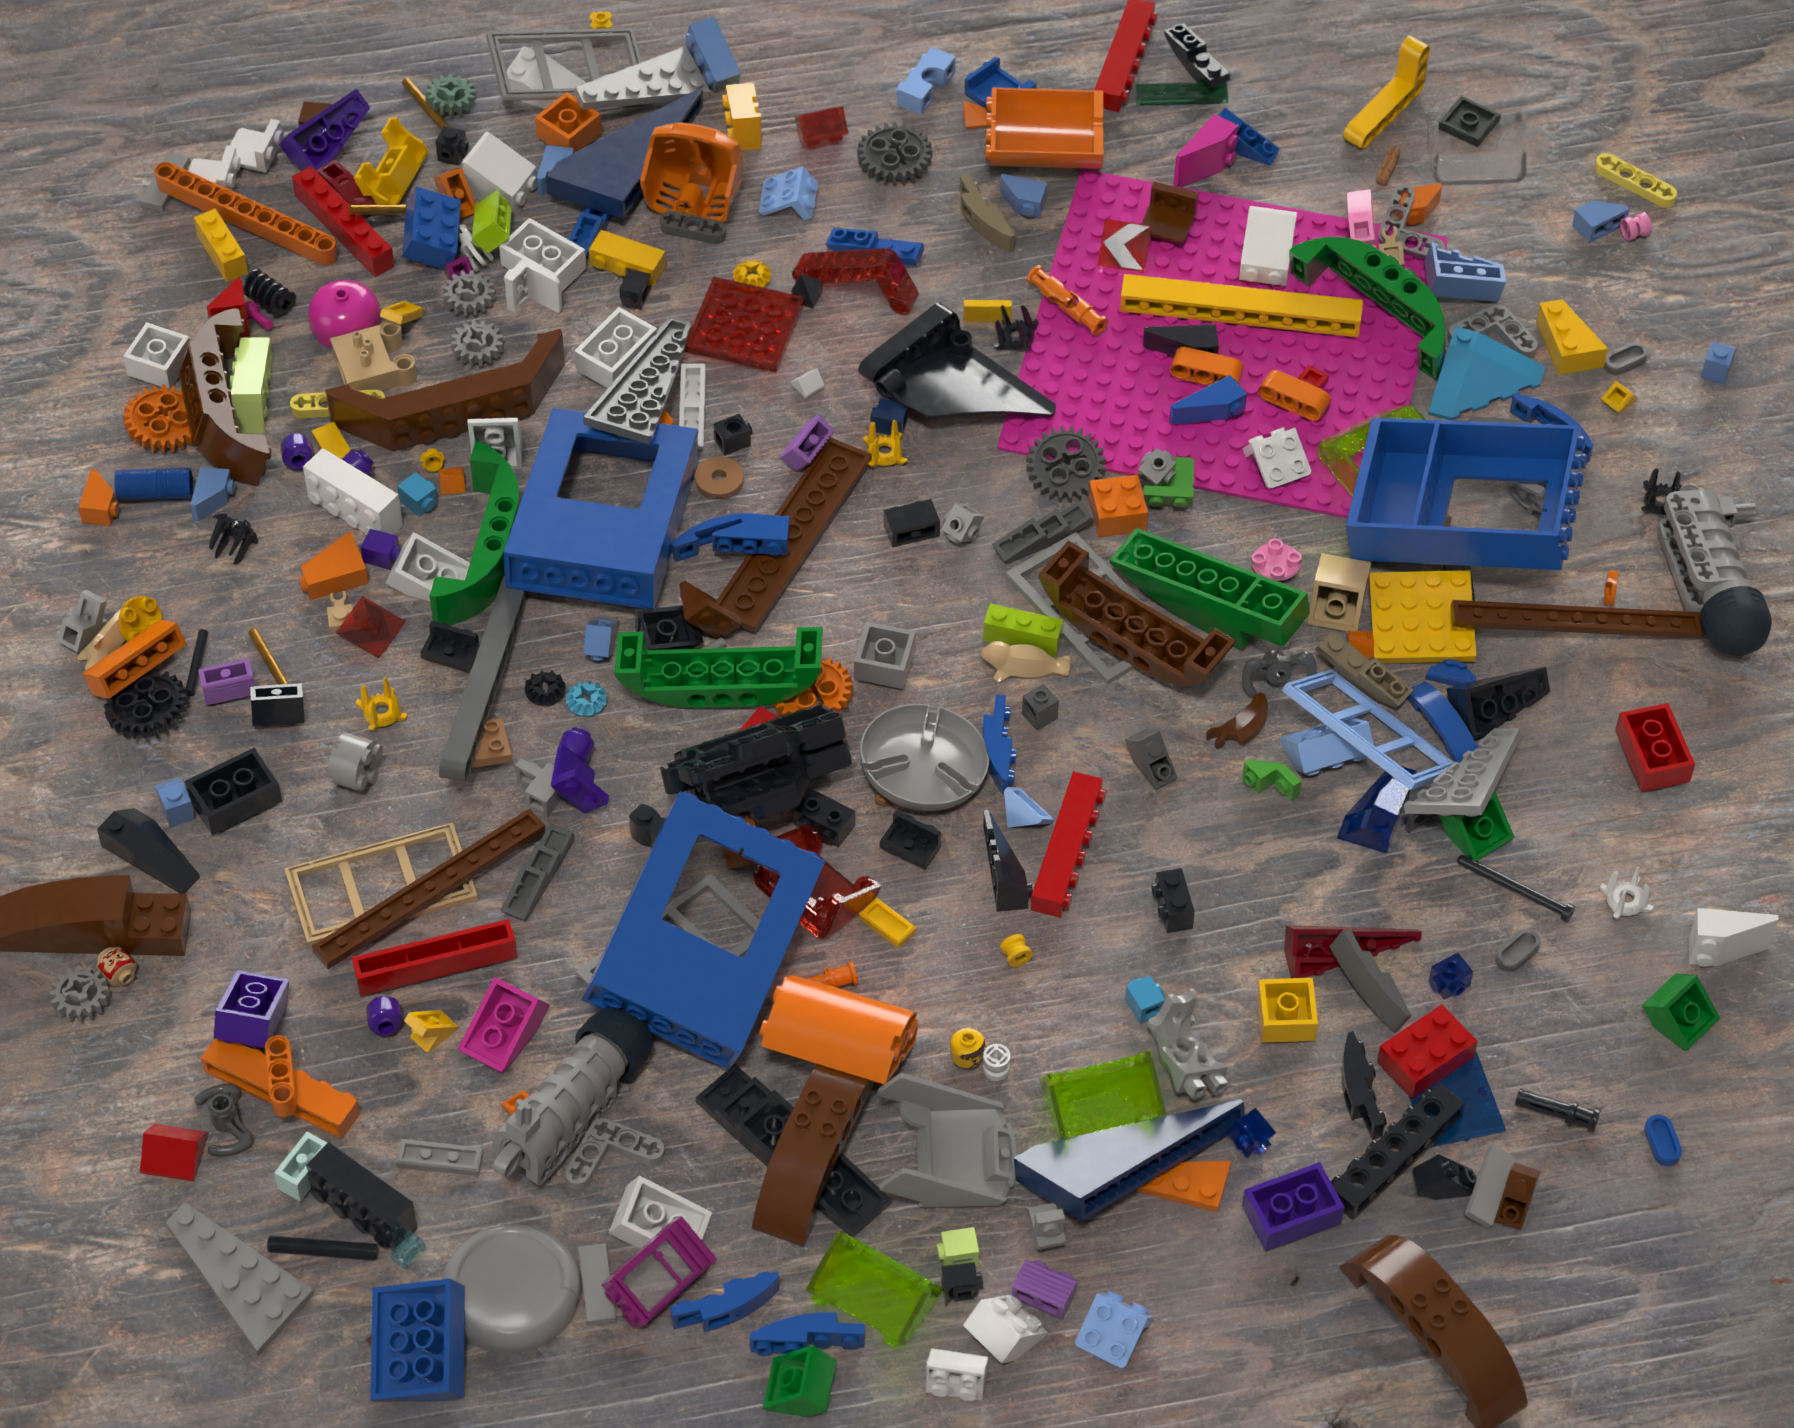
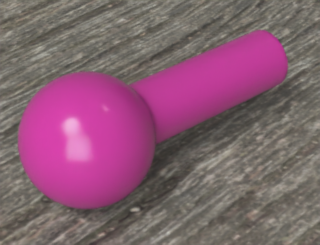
M252 301L246 302L248 319H254L267 330L271 329L273 322L259 312L258 305Z

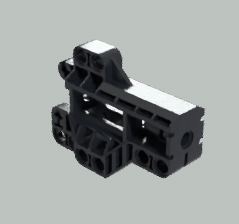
M818 703L817 705L776 717L770 721L682 749L674 753L675 761L667 763L668 768L660 767L665 793L678 794L680 791L690 790L691 794H694L700 801L708 805H716L723 812L731 816L745 814L749 819H761L797 807L801 803L809 780L846 768L852 764L848 741L844 739L846 738L842 714Z

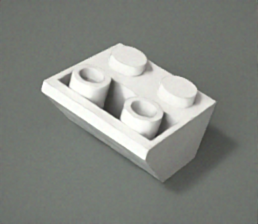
M1011 1295L980 1300L963 1325L1001 1363L1016 1361L1048 1333L1041 1326V1321L1022 1308V1303Z
M931 1349L926 1367V1392L932 1393L937 1397L948 1395L960 1397L965 1401H982L987 1376L988 1357Z

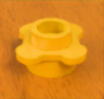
M610 12L591 13L590 19L592 23L590 27L592 29L612 28L613 23L610 21L612 14Z

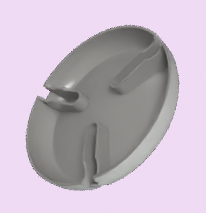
M929 704L901 705L881 713L865 729L860 745L861 765L871 785L891 802L918 811L945 810L963 803L980 788L989 766V756L984 739L977 728L967 719L949 709L939 707L938 712L929 711Z
M501 1224V1226L489 1227L472 1235L452 1254L442 1276V1279L451 1278L465 1286L464 1340L490 1352L520 1353L545 1345L566 1329L577 1312L575 1306L577 1301L580 1302L582 1282L580 1271L570 1250L562 1241L549 1232L526 1224Z

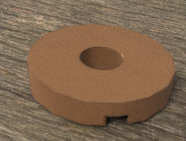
M718 456L709 458L696 468V488L702 495L710 499H716V497L728 499L736 495L743 486L744 474L742 467L728 457ZM716 476L725 477L722 481H716L713 478Z

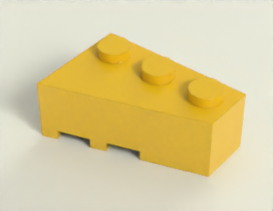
M754 84L726 85V95H722L723 109H728L725 112L726 126L730 125V128H727V135L738 142L742 151L762 149L761 116L758 113L759 107L758 103H756Z
M1561 299L1540 303L1536 324L1557 374L1563 375L1604 368L1608 348L1566 302Z

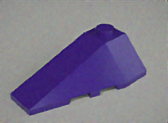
M355 89L287 134L279 143V146L293 164L302 169L312 166L317 170L334 160L371 107L360 92Z

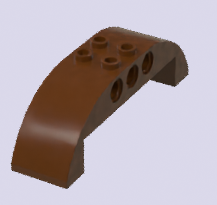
M1069 540L1038 574L1041 585L1050 600L1080 632L1139 670L1161 681L1181 686L1199 684L1210 675L1236 644L1235 639L1216 628L1203 639L1089 570V552Z
M816 1064L772 1154L757 1200L752 1229L801 1247L805 1246L815 1225L814 1208L870 1090L878 1091L881 1083Z
M1387 1235L1340 1265L1339 1269L1356 1289L1367 1282L1374 1288L1468 1398L1465 1416L1475 1428H1496L1527 1407L1528 1401L1522 1379L1503 1341L1475 1304L1424 1249L1405 1237Z

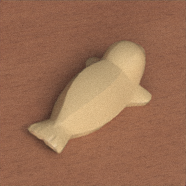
M121 609L110 618L77 656L79 661L87 659L85 670L124 645L125 639L120 632L118 623Z
M993 641L981 651L982 658L997 669L994 680L997 683H1001L1011 677L1037 679L1052 674L1068 676L1070 671V656L1053 658L1044 650L1033 645H1008L1002 641Z

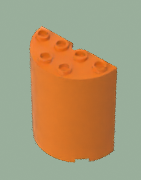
M992 88V97H987V111H991V113H987L986 127H991V129H986V144L990 145H986L985 160H990V166L1102 169L1103 91Z
M792 974L789 977L785 976L782 986L776 987L773 995L774 1004L768 1021L764 1020L760 1028V1036H763L761 1047L886 1084L897 1070L900 1061L905 1059L915 1045L918 1031V1019H916L918 1013Z

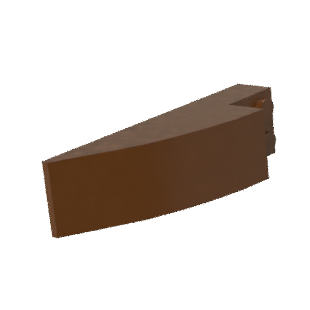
M129 875L73 878L25 887L0 896V952L100 954L106 948L121 947L129 955L185 956L191 916L187 894L134 893Z

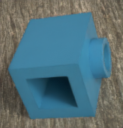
M416 472L397 485L399 501L418 517L431 511L438 504L435 485L429 480L426 481Z
M1150 975L1142 979H1134L1126 985L1125 1001L1140 1024L1147 1022L1158 1014L1165 1002L1164 993L1158 983L1155 984Z

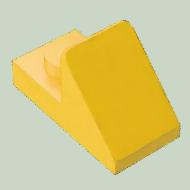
M442 1010L409 1012L404 1020L411 1027V1039L425 1052L433 1050L457 1031L459 1027Z

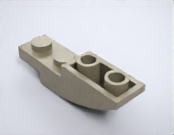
M969 174L960 176V211L965 219L986 240L1009 253L1013 252L1014 241H1016L1017 237L1014 228L1009 227L1004 211H1000L996 203L989 205L985 197L982 198L977 182H973Z
M1334 630L1315 650L1335 666L1333 668L1335 672L1365 695L1379 702L1398 708L1414 691L1376 658L1372 661L1367 659Z

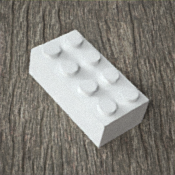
M324 448L303 466L309 500L316 505L319 504L326 508L333 516H339L351 527L360 529L366 535L370 529L394 535L403 526L399 494Z

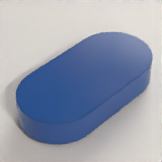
M1660 1114L1650 1116L1646 1121L1644 1132L1654 1159L1663 1166L1677 1164L1682 1154V1148L1671 1120Z

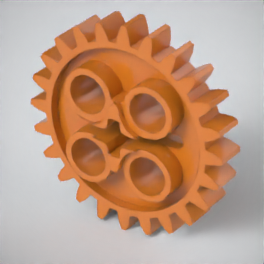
M163 384L161 389L158 390L155 385H152V391L149 392L146 388H143V395L136 392L135 399H128V405L124 407L123 413L124 429L128 431L129 438L134 437L135 444L142 442L143 449L150 445L152 452L158 447L161 448L162 453H165L166 448H170L172 452H175V446L184 449V442L192 445L182 389L177 392L173 385L170 390H167L165 384Z
M822 656L821 672L815 682L801 694L772 704L773 708L776 709L777 715L784 716L797 710L817 705L819 701L823 706L825 705L843 715L841 708L848 709V701L853 700L852 692H854L851 675L848 674L846 667H841L840 661L833 664L832 657L824 661Z

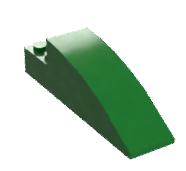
M1136 528L1109 559L1113 567L1159 604L1207 634H1210L1214 628L1235 639L1236 644L1233 647L1242 651L1254 636L1284 647L1310 614L1307 592Z

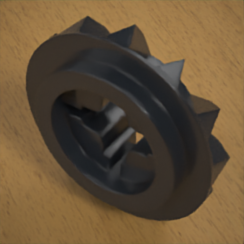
M541 669L538 674L532 673L530 679L525 682L526 697L534 704L542 706L558 702L564 696L566 690L561 674L556 675L553 670L544 672ZM543 682L547 683V693L542 688Z

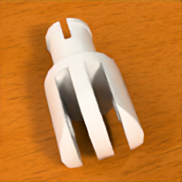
M459 225L462 231L460 233L458 230V240L462 244L461 252L464 256H468L471 267L474 271L478 272L480 268L473 260V256L483 267L488 263L480 253L481 251L491 261L494 257L491 253L486 254L482 248H477L472 241V234L466 225Z

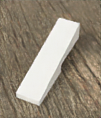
M681 364L679 426L698 429V449H704L705 364Z

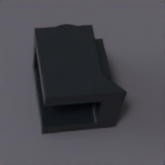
M625 267L626 277L619 288L620 300L623 306L642 310L651 291V286H647L650 274Z
M975 1262L941 1266V1284L945 1307L952 1300L961 1301L978 1297V1290L983 1289V1278L981 1272H976Z

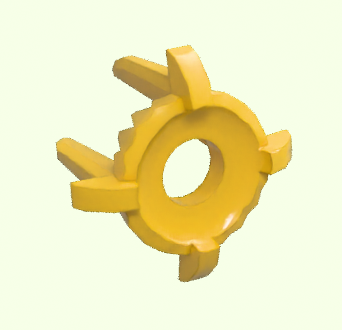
M896 420L892 421L891 437L884 434L883 437L879 435L876 438L875 423L872 422L869 425L868 436L865 435L863 437L864 443L868 446L867 452L872 454V459L868 466L875 468L878 465H902L908 460L902 456L901 438L903 434L898 432ZM889 446L892 451L884 454L879 451V448Z
M386 677L383 679L384 694L380 695L377 693L376 696L372 695L369 699L367 687L362 685L360 689L361 700L357 699L355 702L363 710L364 718L370 724L368 730L376 731L378 727L391 725L395 721H403L408 715L401 712L398 698L394 694L395 688L390 687L389 680ZM386 705L389 709L383 714H378L376 707Z

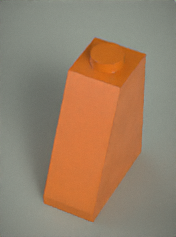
M352 531L344 534L301 566L302 577L298 578L302 592L307 591L310 600L328 596L332 592L335 594L368 584L366 567Z

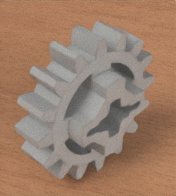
M471 270L469 274L461 271V276L453 274L452 280H446V286L443 287L444 303L447 304L449 310L455 309V314L463 311L464 316H467L469 312H472L475 316L477 315V310L486 311L485 305L492 306V300L495 299L494 283H490L489 276L483 278V272L474 275V271Z
M472 320V325L463 323V329L456 328V334L451 336L452 352H454L455 358L461 359L462 364L469 361L470 366L478 363L481 367L484 361L491 364V358L498 359L499 352H503L504 341L500 329H494L493 323H490L488 326L485 325V320H482L480 324H477L475 320Z
M77 966L75 972L68 968L66 976L58 974L59 982L51 983L53 990L49 992L53 1009H57L60 1017L66 1014L68 1021L77 1016L79 1022H82L83 1016L86 1015L89 1019H93L92 1013L94 1011L101 1014V1005H108L107 997L110 996L107 979L106 977L102 978L99 970L93 974L92 967L90 966L86 971H82L81 966Z

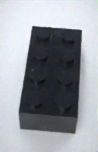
M330 1142L306 1164L312 1196L318 1202H326L339 1217H346L351 1220L355 1228L360 1232L369 1233L382 1248L388 1247L396 1252L417 1230L413 1202Z

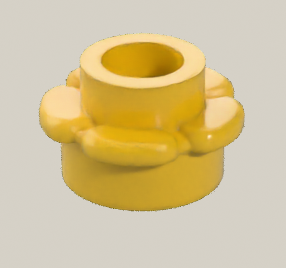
M430 448L423 452L420 456L422 467L430 472L438 471L443 466V453L438 452L435 448Z

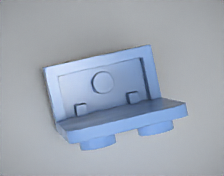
M803 166L769 177L763 183L759 213L764 216L792 206L804 221L811 219L818 190L816 179Z
M1108 1290L1107 1294H1096L1075 1340V1344L1077 1347L1119 1368H1124L1132 1356L1143 1329L1150 1328L1154 1317L1147 1314L1149 1309L1134 1302L1130 1306L1122 1302L1123 1296Z

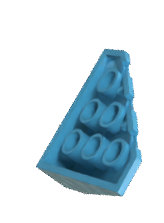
M1455 327L1428 415L1452 421L1460 418L1459 413L1470 408L1472 412L1489 407V401L1499 397L1502 401L1510 399L1515 394H1519L1518 390L1530 386L1531 390L1536 389L1541 385L1546 366L1479 332Z

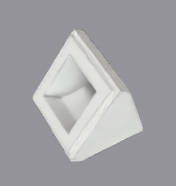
M818 369L810 370L791 382V385L805 399L825 388Z

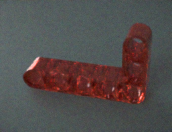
M888 248L804 253L792 271V277L795 281H797L800 274L820 279L823 284L876 281L892 310L900 315H908L919 295L898 254Z

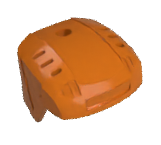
M679 122L655 127L649 141V148L640 178L641 189L643 190L647 205L660 214L674 211L724 222L743 180V152L738 142L717 129L697 124ZM663 183L679 190V192L667 189L663 186ZM698 185L710 187L705 201L703 191ZM660 191L676 200L672 201L660 195ZM717 197H725L724 200H714ZM656 200L673 207V209L662 207L657 204ZM725 205V207H723V208H717V209H712V208H711L712 206ZM722 214L718 217H707L708 215Z

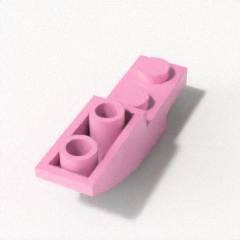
M1371 189L1347 193L1350 238L1360 240L1377 248Z

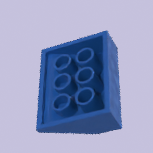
M448 1278L373 1287L371 1401H444L464 1398V1285Z

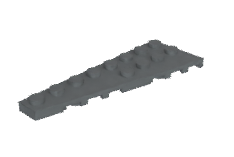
M669 317L585 414L583 425L650 445L688 342L692 323Z

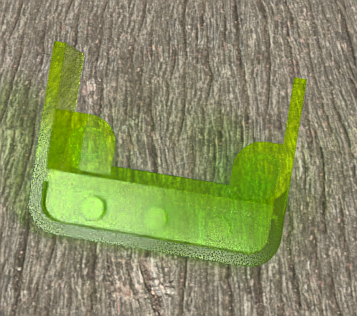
M1402 406L1385 409L1319 442L1318 457L1352 497L1359 468L1350 457H1353L1359 450L1365 448L1371 419L1426 420L1416 408Z

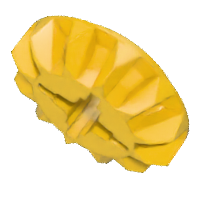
M756 258L750 262L745 259L743 264L737 263L736 269L733 270V279L743 289L758 290L769 283L771 279L770 267H767L764 261L758 262ZM748 271L751 272V273H753L754 271H756V275H755V274H750V275H748Z

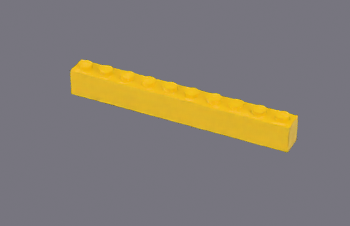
M1124 274L1120 311L1359 337L1363 300Z

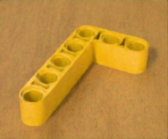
M1407 36L1404 39L1399 50L1396 76L1349 122L1343 132V139L1361 149L1367 148L1420 94L1426 79L1430 53L1429 45L1412 36Z

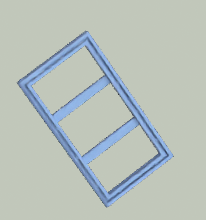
M1333 669L1286 683L1282 690L1410 790L1432 783V780L1454 763ZM1333 683L1360 705L1332 714L1305 692ZM1371 712L1403 738L1375 747L1343 721ZM1414 745L1439 765L1412 775L1386 754Z

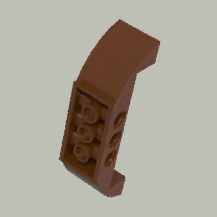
M234 308L216 314L204 322L197 331L194 341L189 340L178 374L192 445L198 447L203 455L217 468L230 469L231 477L258 486L261 476L265 475L266 462L271 458V446L267 444L266 435L239 434L238 426L234 424L235 409L230 404L231 390L226 385L227 371L223 370L224 358L232 359L235 347L239 346V335L243 333L245 326L244 319L240 317L239 308Z

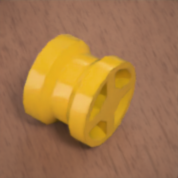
M1022 934L1011 935L1000 945L1002 953L1008 956L1007 962L1011 967L1022 966L1033 956L1030 947L1025 945L1026 939Z

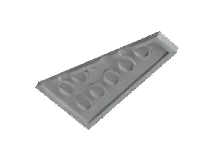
M687 46L577 86L574 95L581 109L584 110L673 102L697 89H702L703 99H708L711 91Z
M1494 728L1478 742L1477 749L1467 751L1463 754V760L1460 763L1454 762L1432 780L1433 786L1428 790L1422 789L1417 793L1418 798L1414 802L1411 800L1404 804L1405 814L1466 815L1469 817L1482 815L1521 738L1520 728Z

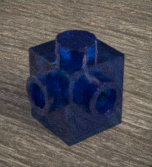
M1457 952L1431 967L1429 984L1432 990L1436 993L1438 992L1444 1000L1451 996H1458L1471 986L1473 970Z
M1255 1107L1238 1119L1226 1133L1233 1140L1237 1148L1248 1158L1255 1152L1260 1155L1272 1145L1269 1140L1277 1132Z

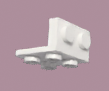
M271 119L264 133L244 128L238 129L230 146L236 147L237 156L241 159L240 167L267 172L280 147L279 143L284 139V132L281 130L280 121Z
M226 146L222 161L196 158L192 160L189 171L232 190L235 185L237 171L240 169L241 159L237 156L235 146Z
M522 259L513 269L508 270L504 277L508 310L515 313L528 298L557 313L562 310L561 282L555 275L549 274L539 269L536 265Z
M1284 427L1270 432L1271 436L1265 439L1262 435L1248 440L1250 444L1242 448L1245 457L1255 456L1264 483L1268 489L1300 479L1311 473V468L1296 428L1285 431Z

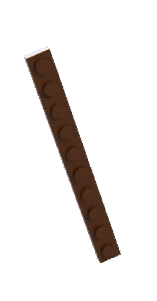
M1452 600L1450 605L1453 627L1700 639L1703 634L1700 612Z
M529 808L312 945L313 953L327 969H330L545 832V825Z

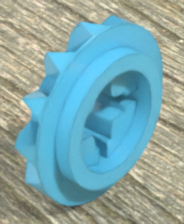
M589 680L586 683L578 681L576 686L569 687V692L566 694L568 708L573 713L581 716H591L599 713L607 703L605 688L600 687L598 682L594 684ZM582 693H585L591 697V703H589V701L585 698H582Z

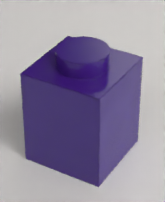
M374 529L369 530L360 547L364 563L391 570L402 549L399 547L398 536Z

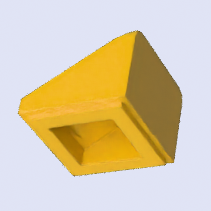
M1617 381L1613 383L1601 398V401L1619 414L1637 400V397Z

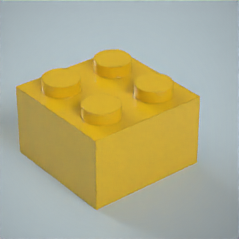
M1313 978L1259 979L1256 997L1261 1043L1315 1041L1318 1018Z

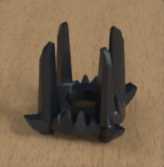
M1001 305L1003 316L1001 322L1004 328H1002L999 319H997L995 328L999 343L994 344L997 349L1004 350L1008 348L1017 350L1024 348L1028 350L1032 347L1030 343L1034 338V331L1039 325V321L1037 319L1032 321L1024 305H1020L1024 321L1016 319L1012 323L1004 306ZM1018 331V337H1011L1013 332Z
M1656 468L1652 471L1649 481L1643 482L1646 493L1644 495L1645 506L1641 507V510L1647 514L1653 512L1666 515L1664 509L1665 502H1659L1656 496L1660 494L1667 496L1671 492L1680 491L1682 487L1680 484L1681 473L1679 471L1676 472L1672 486L1668 487L1667 483L1665 485L1662 483L1657 485L1659 470Z
M226 513L216 514L213 518L218 519L209 541V548L213 550L220 534L223 533L214 556L217 559L229 536H234V542L229 552V556H231L240 541L243 540L233 562L234 565L238 564L244 557L251 542L254 544L258 543L257 535L247 520L244 519L242 522L228 517Z

